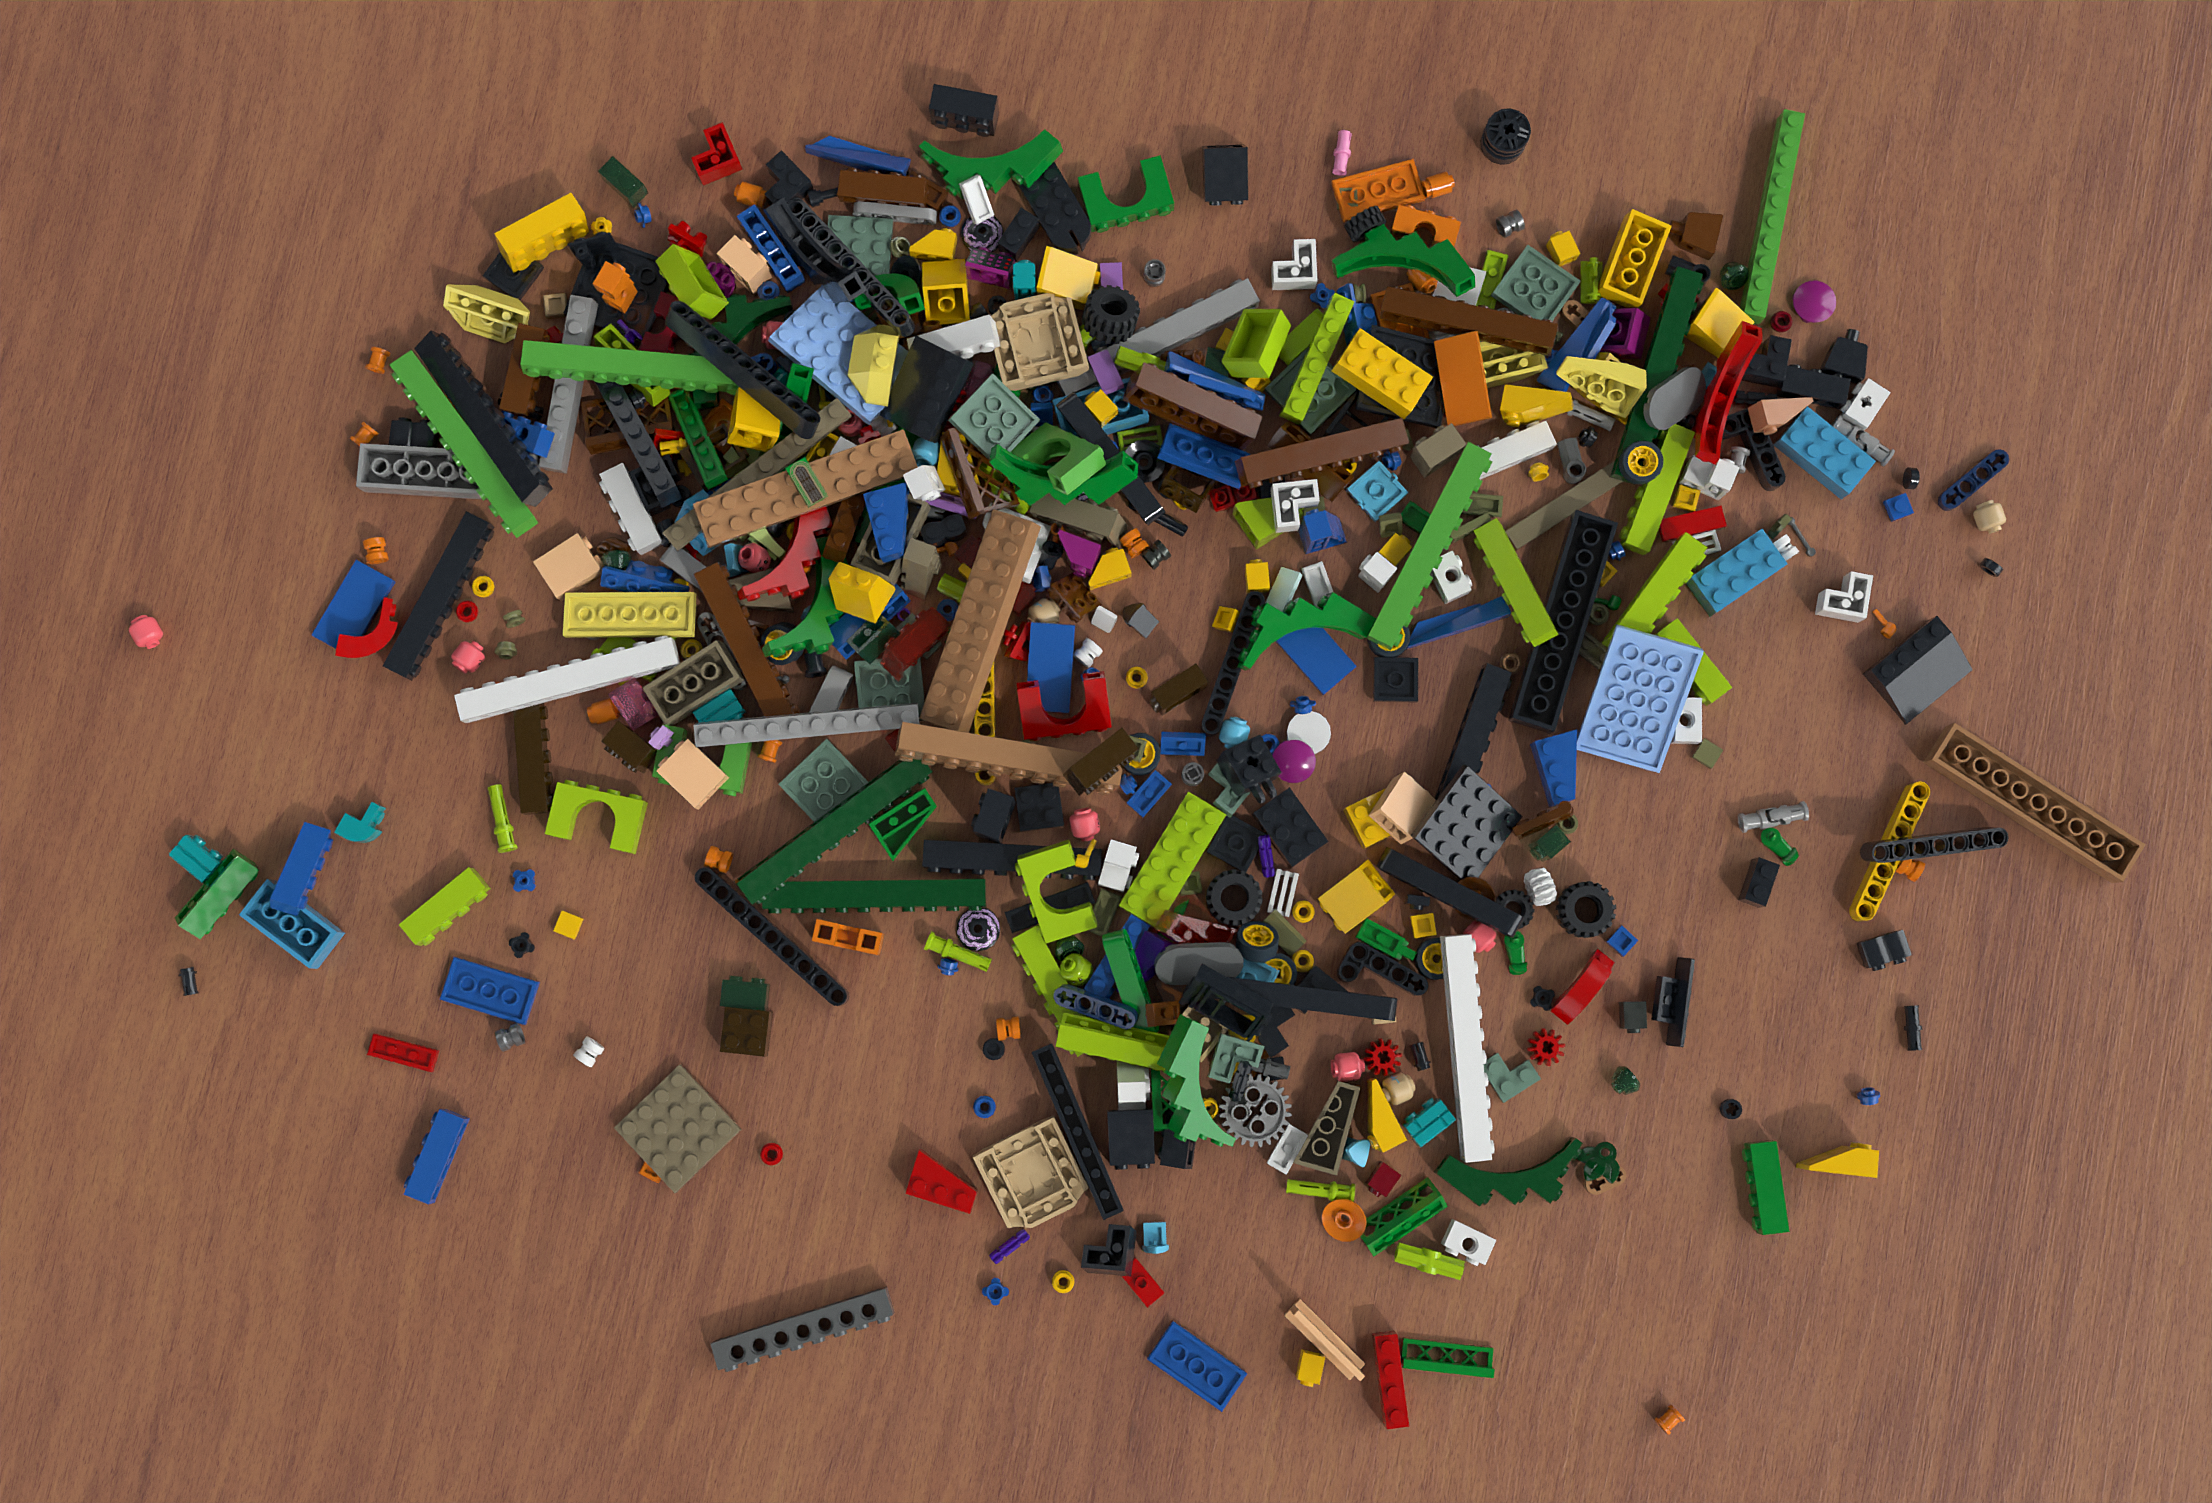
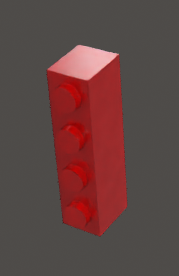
M1394 1330L1372 1333L1383 1425L1386 1429L1409 1427L1398 1335Z

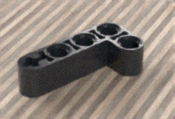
M1748 408L1728 415L1726 423L1731 425L1732 431H1727L1724 428L1722 439L1726 440L1740 435L1745 448L1751 451L1749 458L1762 488L1766 491H1774L1785 482L1786 476L1770 436L1764 435V432L1754 433L1752 424L1745 422L1744 416L1750 417ZM1752 436L1759 437L1760 444H1756ZM1761 455L1768 458V464L1761 461Z
M1362 942L1350 945L1336 971L1341 981L1351 982L1358 977L1361 969L1365 968L1413 996L1422 995L1428 989V982L1423 976ZM1356 946L1361 947L1364 951L1361 959H1357L1353 955V949ZM1376 957L1381 958L1383 961V967L1380 970L1375 969L1372 965V961ZM1344 966H1350L1353 969L1351 978H1345L1342 975ZM1395 968L1400 969L1403 973L1402 979L1399 981L1394 980L1392 977V971ZM1409 974L1411 975L1410 981H1420L1421 990L1417 989L1414 991V985L1406 983L1405 986L1403 985L1408 979Z

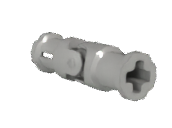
M1841 415L1832 423L1835 429L1869 456L1881 462L1883 467L1895 453L1894 449L1889 450L1879 443L1880 440L1871 436L1857 425L1853 426L1843 420Z
M1801 801L1799 804L1792 806L1781 805L1779 808L1760 809L1756 813L1746 815L1740 813L1738 814V825L1742 833H1746L1747 830L1755 828L1766 829L1778 825H1787L1791 821L1801 819L1807 821L1809 820V810L1807 804Z

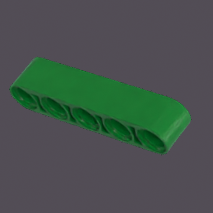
M1122 929L1104 934L1102 936L1103 946L1122 1003L1133 1007L1139 1015L1138 1021L1133 1028L1157 1033L1159 1026L1148 1027L1145 1004L1152 1003L1127 930Z

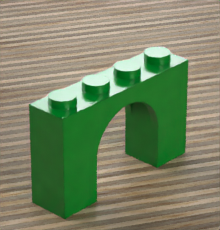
M1161 155L1140 160V172L1146 192L1141 201L1133 206L1120 207L1110 202L1104 193L1099 172L1078 177L1079 191L1092 232L1102 233L1109 230L1110 227H1125L1130 222L1136 220L1144 222L1149 220L1151 216H1166L1171 211H1174V200Z

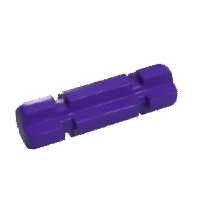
M1260 835L1258 837L1262 874L1266 878L1273 877L1275 871L1270 836Z
M1021 1229L1016 1233L1015 1237L1012 1236L999 1246L998 1250L995 1249L990 1253L991 1260L998 1264L1003 1260L1004 1256L1007 1257L1020 1247L1021 1243L1024 1244L1028 1241L1030 1236L1026 1230Z

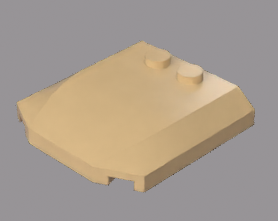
M1045 293L1006 302L991 316L996 322L1000 347L994 348L1002 383L1009 390L1017 391L1079 376L1089 370L1070 297L1065 299L1055 297V294Z
M1054 1116L1042 1119L973 1155V1159L1007 1228H1033L1073 1208L1083 1192L1088 1189V1185Z

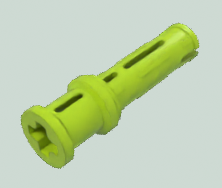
M492 785L487 789L496 826L493 832L497 835L499 845L497 851L498 853L514 851L518 849V846L514 843L512 834L514 827L508 820L502 785Z
M931 931L924 950L930 949L941 954L943 958L949 956L987 972L992 961L991 958L953 944L954 941L952 939H943Z
M1287 1179L1286 1193L1326 1197L1330 1201L1348 1199L1354 1202L1355 1184L1342 1185L1337 1184L1336 1181L1324 1184Z

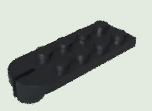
M1053 162L1029 188L1024 184L1017 185L1033 213L1039 218L1040 225L1052 245L1058 250L1077 255V245L1069 232L1077 238L1080 249L1083 252L1091 237V224L1056 163Z

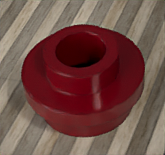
M1785 311L1774 313L1770 319L1772 329L1779 333L1788 331L1793 323L1791 315ZM1779 319L1784 322L1783 326L1778 324Z

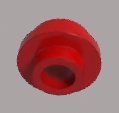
M463 601L456 608L458 619L465 623L474 621L479 613L477 605L472 601ZM470 608L471 613L470 615L466 616L464 612L466 609Z
M768 1143L761 1149L760 1156L765 1164L770 1166L776 1165L783 1158V1150L776 1143ZM770 1150H774L776 1152L775 1158H770L768 1156V1152Z

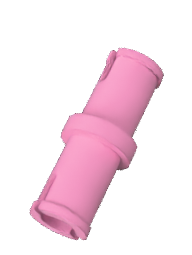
M1347 130L1338 132L1337 148L1334 149L1335 162L1332 173L1337 176L1346 175L1347 161L1351 155L1349 147L1352 133Z

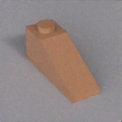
M1813 398L1761 400L1750 406L1748 412L1754 433L1764 432V435H1769L1777 432V428L1787 423L1811 404Z

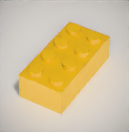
M569 193L494 234L500 253L514 273L518 270L526 269L534 260H543L549 253L565 248L571 241L585 237L589 229L584 211L573 194Z
M1634 209L1624 216L1598 284V293L1601 294V297L1626 308H1638L1642 305L1671 225Z
M1361 328L1353 336L1331 370L1403 419L1411 413L1433 376Z

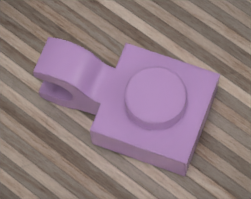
M662 725L661 728L657 727L651 733V740L648 743L658 750L663 745L668 747L673 741L670 737L674 733Z

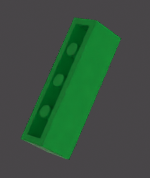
M232 849L176 915L175 920L178 926L200 940L204 935L209 934L217 919L223 917L229 909L228 906L242 895L245 886L256 879L259 869L255 862L237 850Z
M1766 1140L1744 1143L1745 1148L1742 1149V1156L1744 1162H1747L1748 1171L1745 1172V1178L1751 1190L1748 1199L1754 1211V1216H1752L1753 1229L1761 1235L1790 1232L1777 1141Z

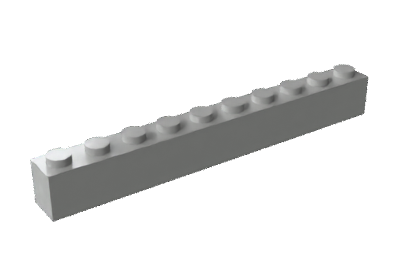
M1248 278L1243 281L1238 279L1231 283L1229 288L1225 290L1218 289L1211 294V297L1205 300L1200 298L1194 301L1192 306L1187 309L1179 308L1172 313V316L1166 319L1165 317L1159 318L1154 321V325L1148 328L1141 327L1137 329L1131 338H1127V341H1120L1119 344H1114L1110 347H1100L1095 352L1099 353L1107 349L1113 362L1119 346L1159 357L1165 351H1171L1240 317L1244 309L1258 308L1260 300ZM1114 364L1119 375L1130 371V369ZM1090 365L1089 370L1079 376L1056 381L1063 396L1099 386Z
M917 702L699 722L693 726L695 746L705 747L899 729L902 722L919 725L920 723Z

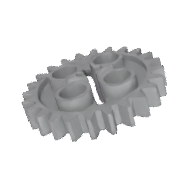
M1249 1074L1240 1102L1231 1101L1229 1095L1228 1097L1221 1096L1226 1101L1225 1104L1219 1105L1220 1108L1225 1109L1224 1113L1219 1114V1117L1226 1118L1222 1126L1229 1125L1226 1133L1234 1132L1233 1137L1236 1140L1241 1137V1145H1244L1247 1140L1250 1147H1253L1255 1141H1257L1259 1147H1262L1263 1140L1270 1145L1271 1137H1274L1276 1140L1279 1139L1278 1131L1285 1133L1282 1125L1290 1124L1285 1120V1117L1292 1116L1291 1113L1286 1112V1109L1292 1105L1285 1104L1284 1102L1289 1098V1095H1281L1284 1087L1276 1089L1277 1081L1269 1084V1076L1264 1081H1261V1074L1257 1075L1256 1080H1253L1252 1075ZM1226 1088L1225 1090L1230 1093L1231 1089ZM1255 1088L1258 1090L1259 1097L1257 1100L1250 1101L1247 1098L1249 1089ZM1264 1094H1267V1099L1258 1109L1261 1112L1260 1115H1253L1248 1125L1243 1127V1123L1252 1113L1250 1107H1256ZM1269 1102H1274L1277 1106L1276 1112L1272 1115L1267 1114L1265 1111V1106ZM1241 1106L1245 1109L1246 1114L1242 1119L1234 1117L1233 1112L1236 1107ZM1256 1120H1261L1264 1125L1263 1130L1259 1133H1255L1252 1130V1123Z

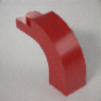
M383 598L378 625L369 634L364 636L339 634L335 656L360 658L374 654L382 649L394 635L398 622L389 621L390 617L395 616L397 604H392L393 599Z
M1599 949L1594 951L1582 972L1569 988L1557 998L1550 1011L1567 1025L1570 1024L1602 988L1612 973L1611 969L1615 962Z

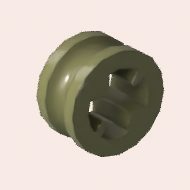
M1353 284L1356 303L1359 301L1366 303L1365 284H1361V286Z
M515 610L503 616V620L507 621V628L519 626L526 621L524 617H521V610Z

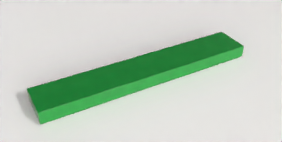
M681 388L671 393L668 397L687 443L690 445V450L706 487L710 489L728 480L710 437L707 436L708 431L694 403L691 391ZM704 436L705 441L694 447L693 442Z

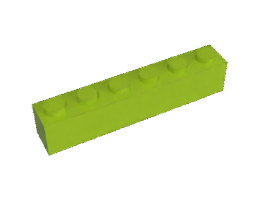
M1334 293L1330 298L1280 412V417L1298 425L1303 421L1355 301L1337 293Z
M1677 424L1666 430H1659L1657 447L1661 450L1664 458L1663 468L1655 479L1642 484L1636 490L1634 496L1636 502L1634 507L1632 506L1627 514L1628 523L1622 528L1619 535L1622 547L1640 555L1650 552L1694 437V431Z
M1495 518L1473 530L1476 538L1473 539L1479 551L1484 550L1486 556L1483 559L1489 569L1492 567L1495 572L1492 577L1498 587L1502 586L1505 591L1502 594L1503 599L1507 605H1512L1514 611L1511 614L1517 624L1521 623L1524 628L1521 634L1526 643L1531 642L1536 647L1559 635L1500 521Z
M1034 926L1013 938L1014 944L1011 946L1017 957L1022 955L1025 961L1022 966L1028 976L1033 975L1036 981L1033 986L1038 995H1044L1047 1001L1044 1003L1049 1015H1055L1058 1022L1054 1024L1058 1032L1063 1012L1086 1017L1084 1014L1062 1007L1055 1002V990L1059 986L1068 983L1061 976V970L1044 939L1038 935L1037 927ZM1063 991L1061 994H1063L1064 996L1063 999L1066 1000L1068 996H1066V992ZM1069 1051L1071 1055L1076 1053L1077 1057L1083 1054L1078 1051Z
M1063 1012L1056 1047L1164 1071V1068L1157 1065V1062L1170 1036L1133 1027L1123 1029L1101 1020Z

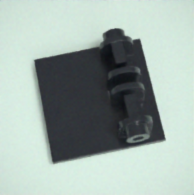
M599 232L594 237L587 239L577 238L573 240V243L568 244L576 259L581 262L586 270H592L595 267L594 255L619 249L610 232Z

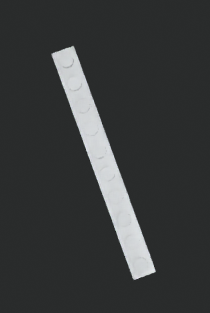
M660 636L655 638V642H638L629 649L619 647L611 650L612 653L610 654L596 653L591 655L590 659L584 661L582 659H574L568 662L569 665L561 667L560 664L547 667L546 671L539 672L538 670L526 672L524 677L510 676L504 678V682L484 683L482 688L474 690L473 687L462 689L460 694L454 695L460 721L470 723L672 669L680 664L675 640L671 637L668 638V636Z
M1471 934L1440 936L1460 1160L1466 1163L1492 1160L1495 1148L1493 1140H1490V1131H1492V1120L1490 1117L1488 1118L1490 1098L1486 1095L1485 1087L1488 1086L1487 1073H1484L1483 1065L1486 1064V1053L1482 1050L1481 1041H1484L1483 1028H1480L1479 1019H1482V1009L1480 1005L1478 1006L1477 999L1480 996V987L1476 983L1475 974H1478L1477 961H1474L1473 952L1476 951V942Z

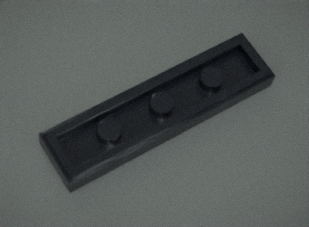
M1088 882L1043 898L1049 906L1056 909H1068L1087 902L1095 903ZM1032 902L1004 912L1012 933L1039 924L1037 917H1032L1029 908Z

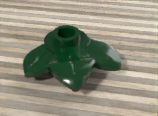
M1601 1142L1596 1147L1587 1146L1582 1149L1577 1160L1585 1163L1584 1176L1586 1181L1595 1180L1603 1175L1609 1183L1613 1184L1618 1178L1620 1166L1615 1160L1617 1151L1613 1144ZM1607 1149L1610 1153L1608 1156H1603L1601 1151Z

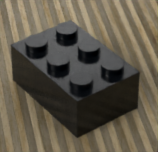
M934 84L929 104L931 124L939 129H947L948 127L961 133L969 131L982 137L994 136L999 116L998 96Z
M1290 787L1252 814L1264 833L1270 836L1271 843L1290 869L1329 842Z
M989 788L986 793L982 792L978 803L979 807H981L979 814H974L971 822L975 835L1002 844L1016 804L1014 797Z

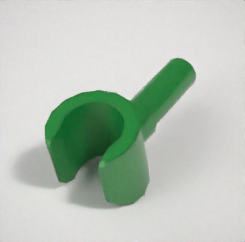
M1612 595L1609 601L1596 597L1594 603L1603 604L1610 610L1615 611L1619 608L1622 599L1615 595Z

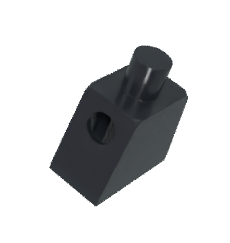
M1847 329L1845 338L1837 337L1832 342L1819 370L1829 375L1841 374L1844 378L1851 379L1850 382L1854 384L1864 380L1868 345L1858 342L1860 332L1855 329Z

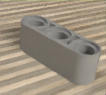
M671 544L659 560L702 592L694 573L706 568V566L682 548L677 551Z
M833 665L809 712L838 710L852 682L853 674Z

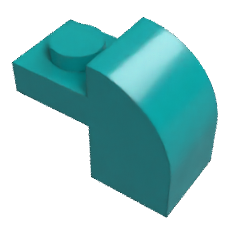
M371 802L362 820L345 813L334 833L358 843L371 842L383 832L375 828V826L382 822L386 808Z

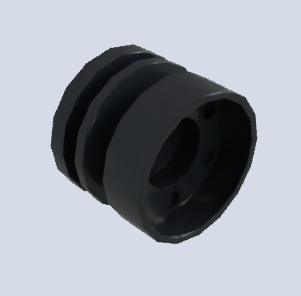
M1511 108L1501 109L1493 113L1487 121L1480 140L1484 156L1492 163L1499 165L1510 164L1516 161L1522 155L1530 138L1531 127L1527 117L1520 111Z

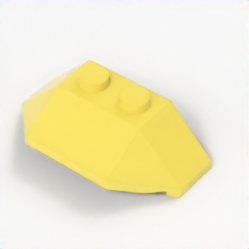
M446 285L443 306L447 311H450L453 318L465 331L507 343L515 338L518 323L528 325L530 311L517 298L478 285Z
M879 324L854 336L848 378L861 394L865 403L888 407L900 336L891 326Z
M1480 342L1487 388L1523 380L1548 368L1545 356L1542 354Z

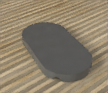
M1684 367L1652 388L1646 397L1648 401L1644 404V417L1647 424L1656 430H1666L1695 411L1702 404L1706 393V382L1703 373L1695 367Z
M1230 943L1172 944L1166 947L1165 951L1160 952L1155 958L1154 968L1158 978L1166 984L1189 985L1202 963L1226 977L1236 978L1242 971L1244 961L1240 951Z

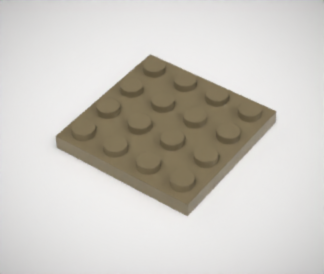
M682 1065L676 1067L614 1127L674 1193H677L742 1130Z

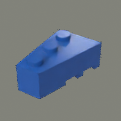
M906 482L863 494L879 556L883 563L903 558L905 554L909 487Z
M1318 509L1308 511L1306 516H1303L1298 532L1305 555L1347 543L1340 518L1326 510L1319 512Z
M1577 730L1531 743L1530 746L1549 807L1559 805L1561 801L1570 802L1574 800L1576 794Z

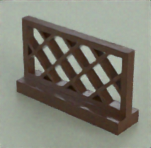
M669 397L662 400L659 406L656 405L654 407L655 411L650 417L641 413L644 409L641 410L639 408L636 410L638 416L647 420L644 427L651 440L655 428L675 431ZM603 398L581 402L586 434L585 444L591 455L629 448L621 431L615 432L611 429L616 422L614 418L611 419L607 426L599 422V419L605 412L612 416ZM647 400L646 403H644L645 407L647 406V404L651 405ZM597 406L601 410L595 418L588 415L587 408ZM659 412L667 416V422L657 423L654 419ZM596 424L604 429L600 435L591 436V430Z
M951 428L940 437L969 519L975 518L980 514L992 512L993 509L1002 510L1016 507L1020 504L1015 494L1013 483L1002 472L996 470L983 454H979L971 449L973 446L971 442L969 446L963 444L959 435H963L956 428ZM968 454L979 459L976 467L968 462ZM982 462L992 468L989 475L979 470ZM995 470L1002 474V483L992 478ZM976 474L986 480L983 487L976 484L974 479ZM989 482L999 488L996 495L986 490ZM1002 490L1009 494L1011 502H1005L999 498ZM983 494L993 500L991 506L984 507L981 499Z

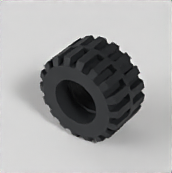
M1100 286L1098 290H1092L1091 294L1087 297L1082 315V325H1085V331L1090 332L1089 335L1092 338H1097V341H1105V344H1110L1111 342L1119 344L1120 341L1125 342L1127 338H1131L1140 313L1139 302L1135 300L1136 297L1133 294L1130 295L1128 290H1122L1118 286Z
M1237 869L1226 870L1217 875L1211 881L1206 891L1208 911L1218 922L1227 926H1239L1252 920L1259 912L1263 900L1262 890H1260L1258 881L1251 874L1249 875L1245 871H1238ZM1229 885H1238L1247 894L1245 906L1238 911L1226 909L1221 902V893Z
M1587 881L1573 884L1562 892L1563 894L1558 897L1557 901L1559 903L1555 909L1558 910L1556 917L1557 920L1560 919L1561 921L1560 926L1565 928L1568 934H1573L1574 937L1578 938L1595 937L1606 932V929L1613 924L1611 922L1612 919H1615L1616 916L1614 914L1616 904L1613 905V895L1609 896L1607 888H1602V885L1599 883ZM1581 897L1592 899L1597 907L1596 917L1590 923L1580 921L1575 914V903Z

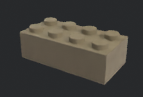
M910 494L908 495L905 551L910 538L917 539L931 509L928 502L914 499ZM870 522L851 562V566L878 575L895 586L902 571L903 558L885 563L882 562Z
M716 640L644 686L643 690L664 724L674 726L693 714V711L727 689H732L746 679L724 643Z

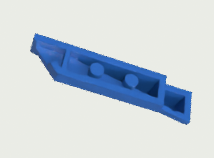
M828 136L812 145H805L807 154L866 172L875 170L879 171L880 174L888 175L890 172H897L902 174V176H906L911 162L909 158L891 156V154L832 136Z
M1601 298L1547 365L1548 368L1539 375L1537 382L1549 390L1567 392L1570 384L1556 374L1558 368L1566 356L1587 359L1596 358L1616 324V318L1612 316L1616 306L1607 299Z
M1168 352L1164 372L1174 373L1178 378L1186 382H1193L1204 390L1213 391L1223 399H1230L1237 404L1263 410L1265 394L1176 353Z
M1500 596L1483 605L1479 603L1420 621L1416 624L1406 649L1507 618L1511 615V610L1503 597Z

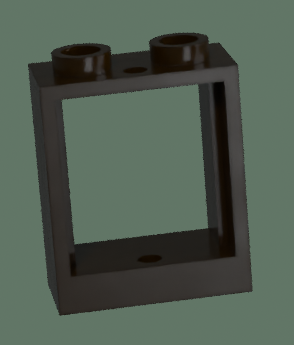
M723 423L707 433V436L710 437L715 446L728 438L729 430ZM704 436L693 442L694 447L705 441ZM731 444L739 459L723 468L728 479L751 465L747 460L750 455L745 447ZM690 445L679 451L706 493L718 486L716 485L710 489L706 487L690 450Z
M1173 465L1164 478L1158 492L1197 513L1218 481L1187 470L1208 482L1201 495H1198L1173 480L1181 467Z
M1195 663L1153 690L1149 703L1155 713L1160 712L1163 716L1207 687L1208 680Z

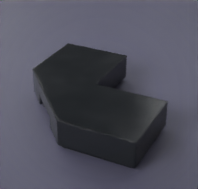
M1272 1006L1270 1012L1273 1015L1267 1025L1264 1024L1258 1036L1259 1042L1264 1046V1050L1270 1058L1289 1047L1277 1027L1295 1016L1291 1008Z

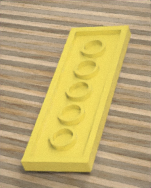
M695 592L565 593L563 636L565 638L694 637L697 594Z

